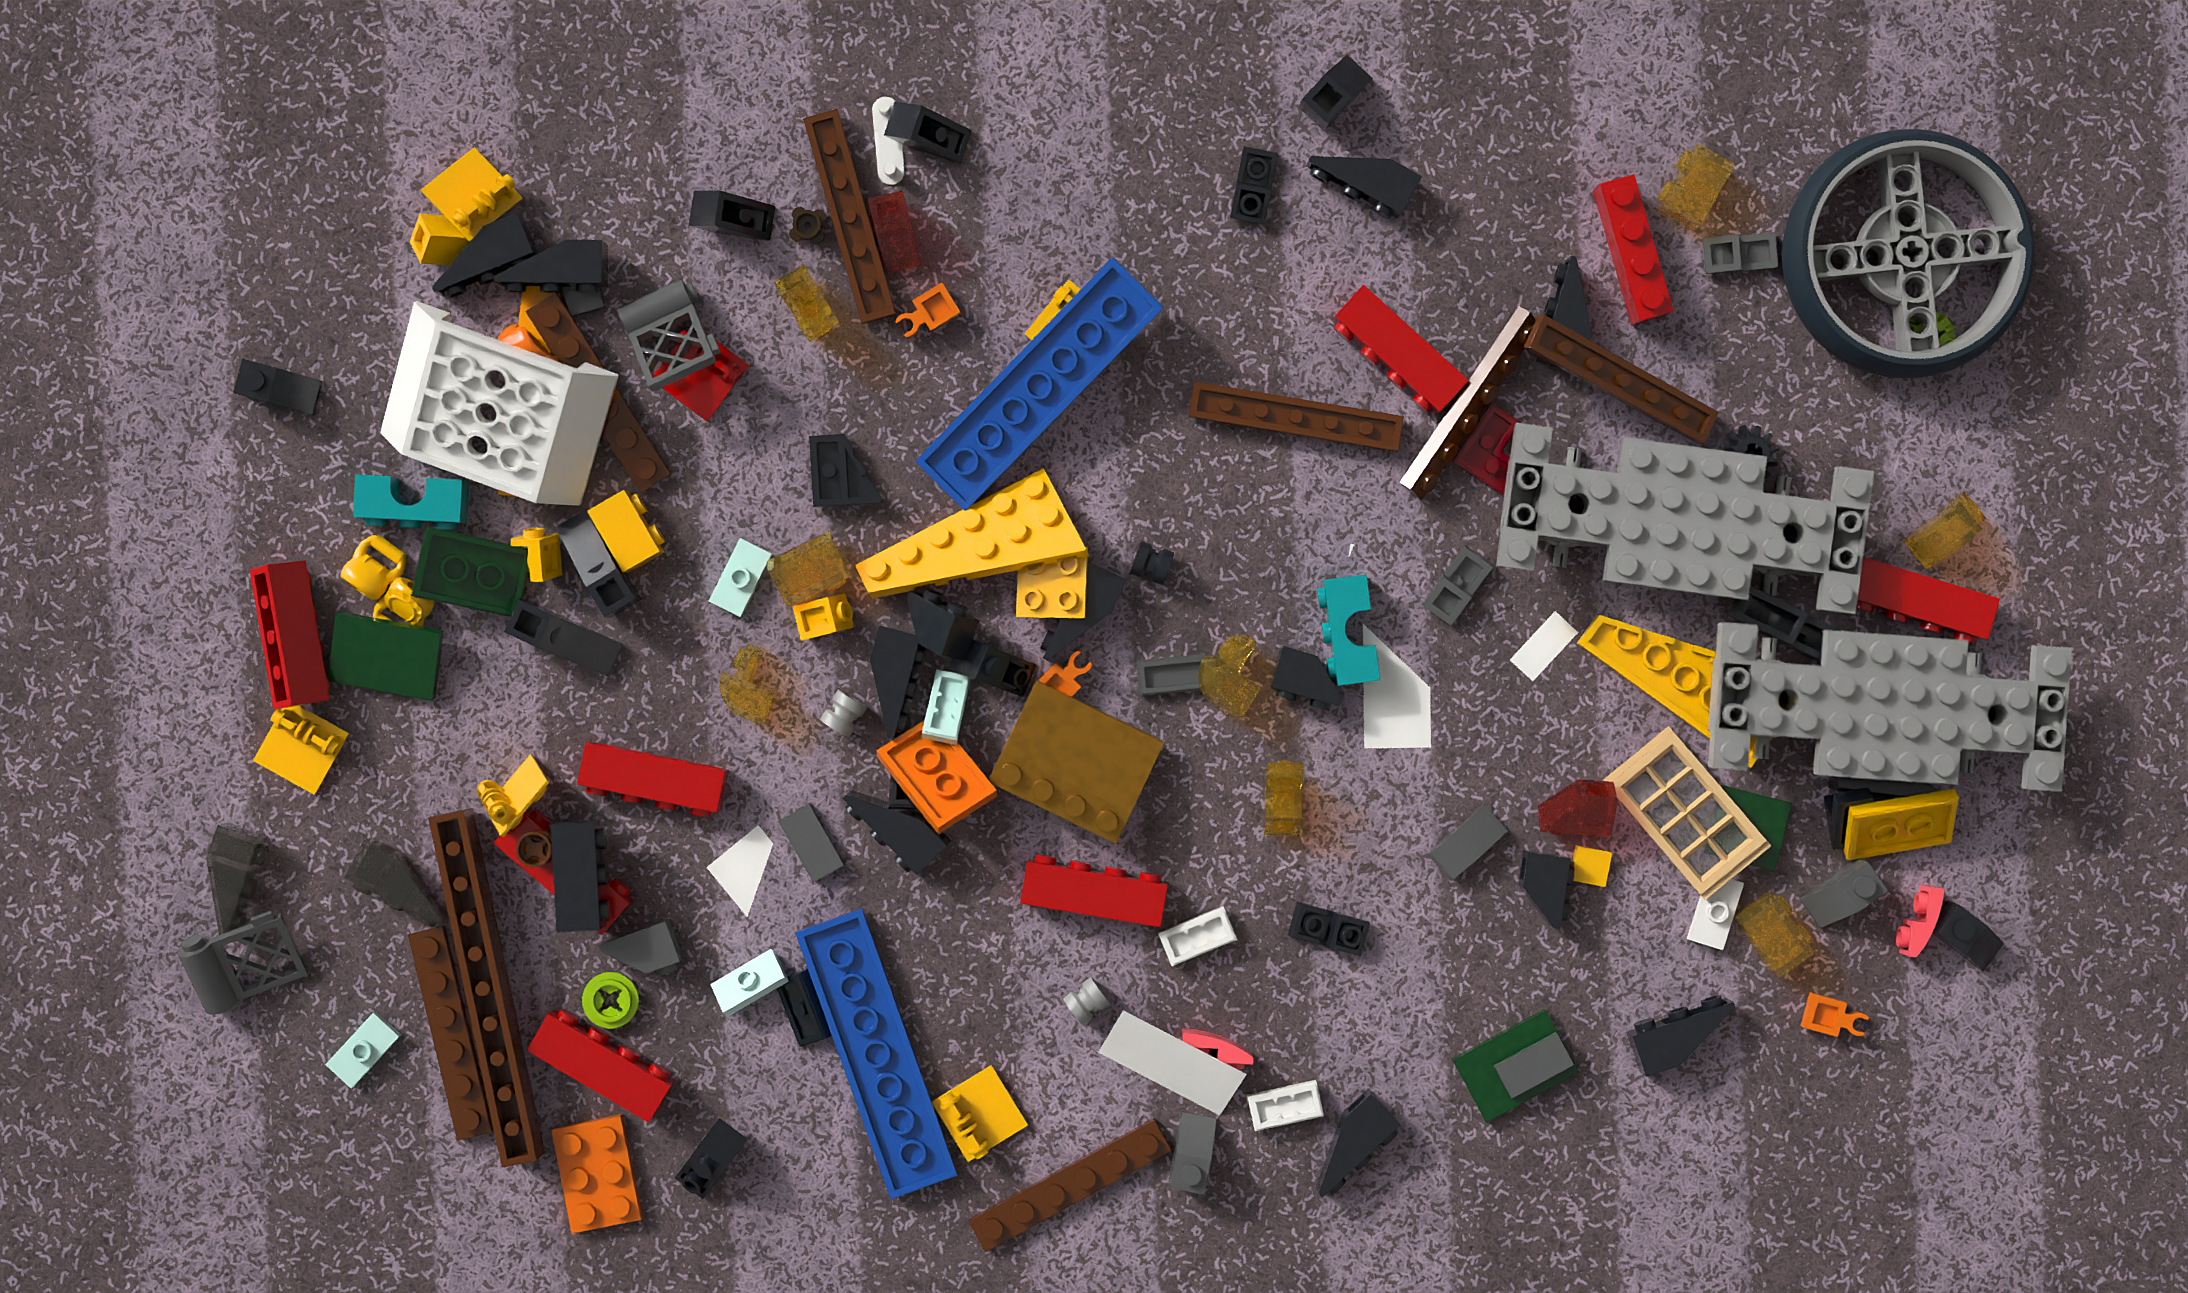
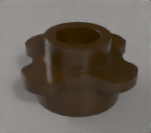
M802 207L795 208L792 211L793 228L789 231L790 238L795 242L809 240L813 244H820L824 240L822 226L827 219L825 212L821 209L812 211L804 210ZM807 222L811 223V228L809 229L805 228Z

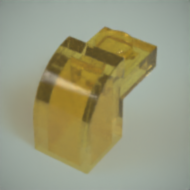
M804 264L774 282L778 292L809 342L815 338L825 337L839 324L838 318Z
M1963 491L1956 495L1939 514L1919 525L1904 543L1921 564L1928 569L1955 553L1982 530L1980 525L1986 517L1982 514L1979 506Z
M1233 635L1229 637L1219 649L1218 654L1220 657H1203L1199 667L1198 680L1202 694L1212 706L1229 718H1243L1261 689L1240 673L1243 665L1257 645V642L1248 635Z
M747 644L746 649L740 648L733 664V668L738 669L736 675L729 672L721 673L720 693L724 703L733 713L755 723L766 725L779 691L753 682L765 648L754 644Z
M1288 760L1268 762L1264 776V835H1300L1304 763H1293Z

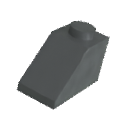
M1855 859L1799 899L1819 928H1822L1861 911L1888 892V889L1869 862Z
M671 918L604 941L598 945L600 952L646 974L656 970L658 976L677 970L676 963L685 958Z
M1182 1111L1168 1179L1169 1188L1205 1195L1212 1159L1216 1118Z

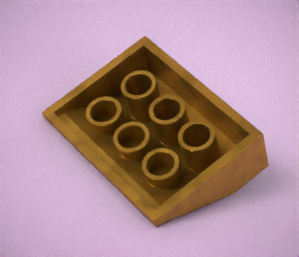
M1037 680L988 780L991 784L1116 844L1165 741Z

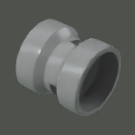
M838 689L833 697V709L825 710L819 720L849 738L855 729L853 720L856 721L857 718L862 717L868 707Z
M1089 977L1082 983L1079 994L1071 991L1063 997L1067 1007L1083 1026L1092 1020L1093 1011H1105L1112 1005L1107 995L1092 977Z

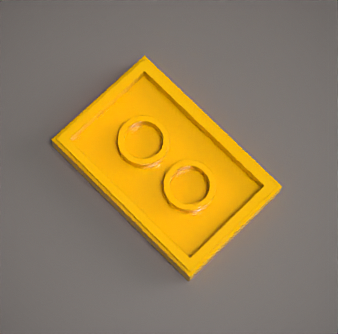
M1956 789L1849 806L1844 842L1846 859L1855 860L1951 843L1959 802Z

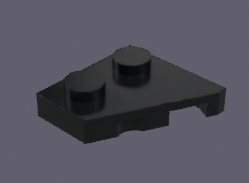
M845 434L809 436L813 507L882 503L881 495Z

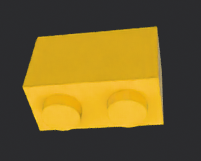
M622 490L587 511L623 573H630L665 553L661 546L665 542L664 537L655 524L649 526L643 515L647 512V508L637 493L631 495L630 491Z

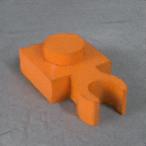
M941 282L912 300L917 310L913 313L901 314L896 318V323L898 325L904 320L912 321V330L904 334L905 338H911L917 334L922 325L926 324L930 331L933 332L959 316L961 312Z
M1077 649L1071 654L1066 667H1063L1056 661L1038 681L1072 697L1083 685L1076 677L1088 672L1093 664V660H1090L1084 667L1078 666L1075 663V657L1082 650Z
M1809 992L1800 1026L1836 1037L1839 1035L1840 1028L1843 1027L1855 1036H1864V1032L1853 1028V1022L1856 1018L1869 1020V1017L1858 1011L1845 1013L1846 1002Z

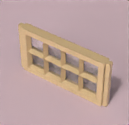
M1669 726L1603 779L1608 788L1704 900L1709 898L1771 847L1764 836Z

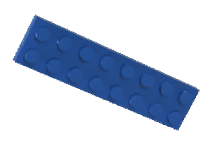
M1112 257L915 462L966 511L1165 307Z
M860 908L796 931L798 943L890 1199L957 1176V1168L932 1103L864 909Z

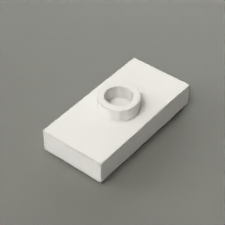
M1731 879L1706 900L1700 895L1687 939L1723 950L1744 883Z
M1224 906L1158 932L1171 966L1237 940Z
M1316 1080L1247 1095L1255 1131L1324 1116Z

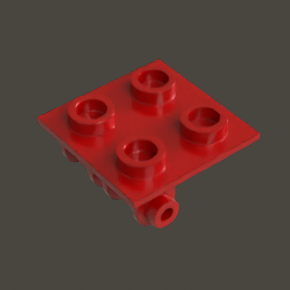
M690 327L687 331L683 330L680 334L687 335ZM718 341L716 342L721 353L715 355L716 363L662 387L707 422L750 366ZM678 342L669 355L675 356L682 343ZM691 345L685 359L692 360L705 354L703 348ZM663 362L653 376L656 377L667 372L671 363Z

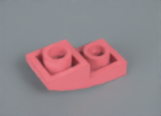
M1920 884V892H1916L1913 901V909L1917 913V919L1903 918L1902 926H1898L1896 931V945L1900 947L1899 953L1909 957H1917L1923 950L1939 918L1944 888Z
M1182 1028L1181 1041L1207 1054L1210 1053V1048L1216 1049V1059L1235 1069L1242 1070L1245 1069V1064H1253L1252 1053L1238 1043L1210 1032Z

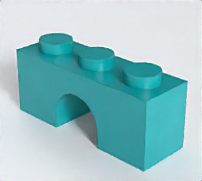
M355 474L353 517L364 519L365 526L386 527V520H399L400 527L421 528L422 522H435V528L457 530V523L468 524L470 482L456 479L426 478L424 497L417 504L409 506L403 502L399 495V478Z
M1367 574L1322 580L1323 587L1317 588L1319 609L1326 608L1328 622L1321 623L1324 644H1331L1332 658H1326L1329 678L1335 679L1337 686L1379 681L1380 673L1376 645L1357 646L1350 642L1345 633L1346 622L1352 614L1358 611L1371 610Z

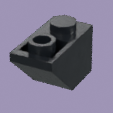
M1346 55L1302 98L1299 108L1325 131L1373 78L1350 56Z
M925 589L924 593L909 591L907 600L918 644L939 656L965 660L980 620L967 614L968 608L966 606L951 601L945 602V595L931 589Z
M973 639L966 659L952 658L948 668L1023 697L1036 664Z
M1285 646L1280 647L1269 685L1277 689L1275 696L1296 701L1297 695L1311 698L1310 706L1330 711L1331 704L1340 707L1342 699L1318 656Z
M1523 850L1518 885L1546 923L1553 928L1560 929L1561 921H1566L1569 913V900H1565L1566 887L1571 886L1574 879L1575 868L1574 865H1570L1571 858L1563 855Z
M719 1118L675 1179L682 1183V1186L688 1192L696 1194L703 1199L747 1141V1138Z

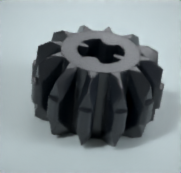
M1746 425L1738 427V435L1733 431L1728 432L1726 438L1730 444L1721 443L1718 449L1743 453L1748 448V451L1753 450L1755 455L1766 456L1764 479L1769 478L1771 473L1767 466L1776 467L1779 463L1776 459L1770 457V454L1779 452L1778 446H1768L1773 435L1768 433L1761 437L1762 430L1760 426H1754L1749 431Z

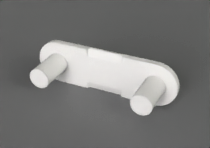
M881 97L875 101L872 107L878 175L885 184L895 185L904 176L902 144L884 136L895 100L890 97Z

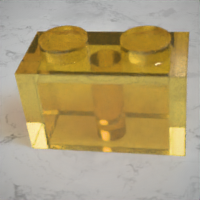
M1700 144L1694 146L1690 151L1684 149L1674 166L1675 169L1679 170L1673 182L1667 180L1657 196V199L1662 202L1656 211L1691 231H1695L1702 225L1735 164Z
M830 530L767 561L768 572L787 607L794 604L797 606L804 605L814 599V594L826 588L829 591L837 589L847 582L846 578L851 576L849 566Z
M1765 892L1736 912L1733 919L1770 972L1778 977H1782L1815 954L1809 945L1813 940L1801 924L1798 926L1794 924L1789 916L1793 911L1781 895L1776 897L1774 894Z

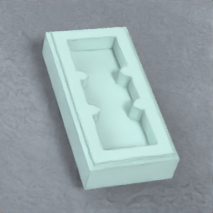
M740 538L709 602L742 617L773 554Z
M936 669L922 730V738L957 744L971 677Z
M770 949L710 985L723 1013L728 1017L787 983L789 980L776 953Z
M375 1011L325 1065L350 1088H353L402 1034Z

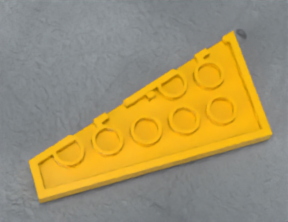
M1043 468L971 505L966 511L961 510L855 566L869 595L874 599L913 591L917 586L933 583L936 586L949 584V580L963 577H967L968 580L1022 570L1024 565L1044 562L1047 565L1057 563L1060 558L1075 555L1077 558L1088 557L1089 554Z
M1597 615L1576 644L1710 740L1708 727L1713 659H1716V651ZM1782 691L1778 696V704L1781 709H1784L1788 705L1789 697L1785 691ZM1750 736L1748 768H1751L1757 758H1753L1755 737Z

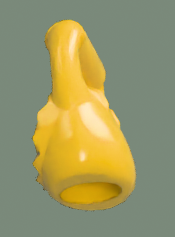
M372 535L361 541L352 559L344 565L341 571V578L367 598L378 600L385 594L389 585L404 573L407 563L406 553L381 535ZM372 546L396 563L397 567L391 571L387 569L386 566L373 559L371 555L366 554L368 547Z
M399 577L391 583L386 594L375 605L373 617L392 621L382 614V611L389 608L391 612H395L405 619L406 622H410L411 625L423 627L424 620L432 611L435 601L411 596L413 581Z

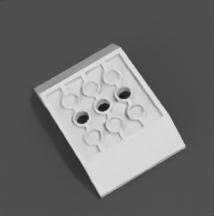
M415 301L380 433L402 455L525 500L541 504L580 506L619 374L586 362L577 369L450 323L448 322L449 312ZM491 370H498L504 375L506 384L503 388L496 387L491 383L489 379ZM482 403H488L495 408L497 413L495 420H487L482 416L480 411ZM473 436H480L486 441L488 446L486 453L477 452L473 448L471 443Z

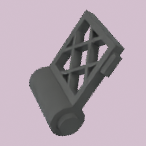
M679 279L617 308L647 385L652 392L716 363L715 355L721 353L714 335L711 333L706 336L697 314L695 304L700 302V298L692 282L685 284L682 279ZM691 319L692 325L687 335L674 333L679 324ZM653 336L660 337L654 351L642 348L640 342ZM670 340L682 343L675 356L663 353ZM691 345L703 348L705 354L692 360L685 359ZM658 361L671 363L667 372L656 377L653 376L652 372Z
M272 911L251 917V924L213 938L199 934L192 935L181 943V947L177 951V955L205 1012L209 1015L223 1013L235 1006L239 1000L308 976L306 965L282 914L273 915ZM276 926L281 934L277 945L258 940L262 931ZM238 941L247 944L248 947L243 957L240 958L228 954L224 945ZM254 947L272 953L266 966L248 960ZM278 955L293 960L296 968L286 972L272 969ZM243 968L262 974L258 982L243 987L239 976Z

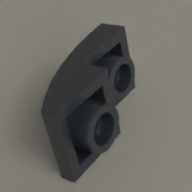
M1243 146L1230 218L1265 225L1278 152Z
M1297 901L1288 936L1361 956L1370 922Z

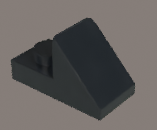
M1870 788L1846 790L1824 796L1833 850L1844 848L1849 806L1873 802L1874 798Z

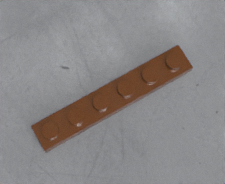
M834 109L803 118L861 323L863 325L895 316V308L839 111Z
M558 293L552 294L525 311L553 356H557V362L576 369L585 362L605 369ZM615 386L602 433L634 484L642 493L670 476L671 472L617 386Z
M1520 306L1516 309L1400 481V484L1411 495L1422 501L1425 495L1435 488L1438 476L1446 464L1452 462L1456 457L1458 447L1465 436L1475 429L1478 417L1483 409L1495 399L1498 387L1506 375H1510L1516 368L1518 358L1525 349L1523 347L1536 322L1530 311Z
M1538 315L1523 347L1697 444L1705 443L1719 413L1545 315Z
M1196 381L1193 384L1188 414L1190 418L1397 452L1399 449L1404 416Z
M443 925L410 933L408 938L456 1139L458 1141L491 1133L494 1131L446 927Z
M1155 1118L969 1218L968 1222L984 1251L987 1252L1171 1152V1148Z

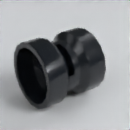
M1141 541L1129 574L1137 577L1150 574L1152 582L1163 585L1174 552L1163 549L1157 553L1150 543Z

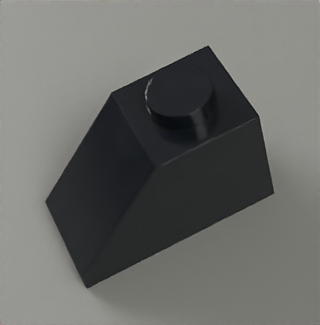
M894 102L884 136L909 148L961 164L972 130L922 105Z
M720 190L694 191L689 226L714 233L770 241L775 206Z
M242 359L233 393L314 415L323 381Z
M1946 900L1941 907L1940 915L1932 934L1978 969L1984 971L2004 945L2003 941L1985 923L1961 905Z

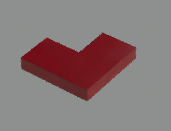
M1491 403L1452 463L1504 497L1510 457L1502 451L1514 434L1515 424L1522 422Z

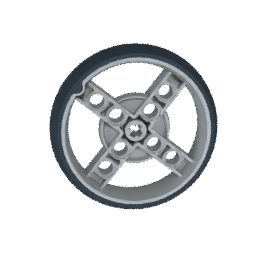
M1921 129L1892 130L1876 133L1848 144L1823 162L1810 176L1797 196L1786 223L1782 247L1783 274L1789 298L1798 317L1814 339L1828 352L1841 361L1872 374L1895 378H1922L1945 373L1967 364L1991 347L2009 328L2020 311L2030 287L2034 266V237L2028 211L2019 191L2003 169L1988 155L1975 146L1948 134ZM1919 159L1941 165L1969 184L1984 202L1995 227L1957 231L1955 225L1946 214L1936 207L1924 203ZM1877 162L1881 208L1866 220L1856 241L1813 246L1817 222L1824 205L1833 191L1851 174L1869 164ZM1895 175H1900L1905 179L1907 184L1905 191H1900L1895 187ZM1899 210H1903L1909 215L1910 225L1908 227L1901 225L1898 221ZM1974 238L1981 240L1984 244L1982 255L1976 253L1973 249L1972 243ZM1939 242H1943L1948 246L1949 256L1947 259L1941 257L1937 252V244ZM1868 249L1878 254L1879 263L1877 266H1872L1867 262L1866 252ZM1902 250L1913 251L1914 257L1910 259L1909 256H1903ZM1832 253H1837L1843 258L1844 265L1842 270H1837L1831 265L1830 257ZM2000 262L1997 285L1993 297L1983 314L1964 334L1939 346L1934 300L1950 287L1960 266ZM1859 277L1863 286L1873 296L1891 304L1896 350L1874 344L1849 329L1829 306L1818 281ZM1907 281H1911L1917 286L1918 293L1916 298H1912L1906 293L1905 284ZM1911 316L1917 317L1921 322L1919 334L1913 332L1909 327Z

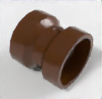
M540 829L521 836L515 848L519 861L531 868L540 867L552 861L551 833Z

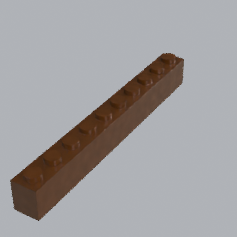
M473 808L428 817L501 1167L537 1161L545 1153L474 811Z

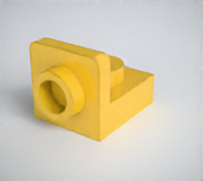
M537 527L523 529V535L511 538V546H528L527 564L530 569L531 582H544L563 575L559 534L545 533L544 528Z
M845 594L792 606L801 641L850 629L854 626L852 607L847 601Z

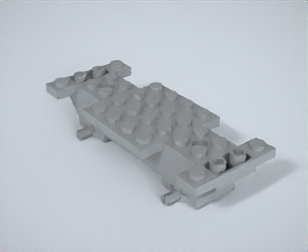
M1523 423L1515 424L1500 523L1496 567L1534 571L1538 540L1555 546L1552 567L1567 568L1569 548L1575 546L1607 548L1603 581L1748 600L1752 569L1764 574L1762 592L1773 597L1777 596L1778 576L1786 574L1820 576L1816 610L1845 614L1856 613L1874 471L1840 466L1835 467L1830 501L1789 496L1792 477L1776 476L1775 494L1764 493L1766 456L1624 437L1621 438L1617 473L1580 468L1583 451L1580 448H1567L1566 466L1549 464L1553 428ZM1572 495H1577L1584 501V510L1580 515L1572 513L1569 509L1568 502ZM1787 524L1792 525L1797 533L1796 539L1792 544L1788 543L1783 537V529Z
M1718 623L1716 659H1713L1708 731H1710L1709 768L1748 770L1750 736L1755 737L1753 758L1769 759L1770 738L1785 736L1816 739L1814 775L1958 785L1959 772L1974 773L1975 752L1983 750L2024 753L2021 789L2062 792L2072 648L2031 645L2029 681L1994 679L1980 675L1982 653H1968V640L1823 630L1821 666L1785 664L1776 660L1778 640L1776 638H1762L1761 659H1756L1758 625ZM1782 691H1785L1789 697L1788 705L1784 709H1781L1778 704V696ZM1991 706L1996 710L1995 720L1992 723L1989 722L1987 717Z

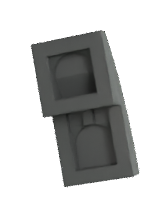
M1775 232L1703 238L1706 274L1778 269Z
M1464 544L1422 605L1449 625H1452L1472 599L1473 593L1491 571L1493 564Z
M1484 804L1477 808L1456 830L1451 831L1428 853V856L1452 881L1491 848L1508 830Z

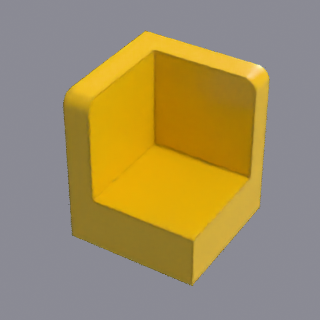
M419 213L410 239V243L421 264L450 266L469 244V241L444 215Z

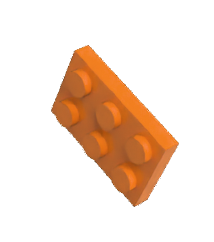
M924 720L879 748L876 752L880 762L935 831L940 834L996 798L997 790L958 742L954 745L922 738Z
M623 1114L553 1127L551 1129L571 1233L638 1221L643 1218Z

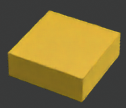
M1576 845L1572 865L1575 868L1573 881L1606 887L1612 852Z

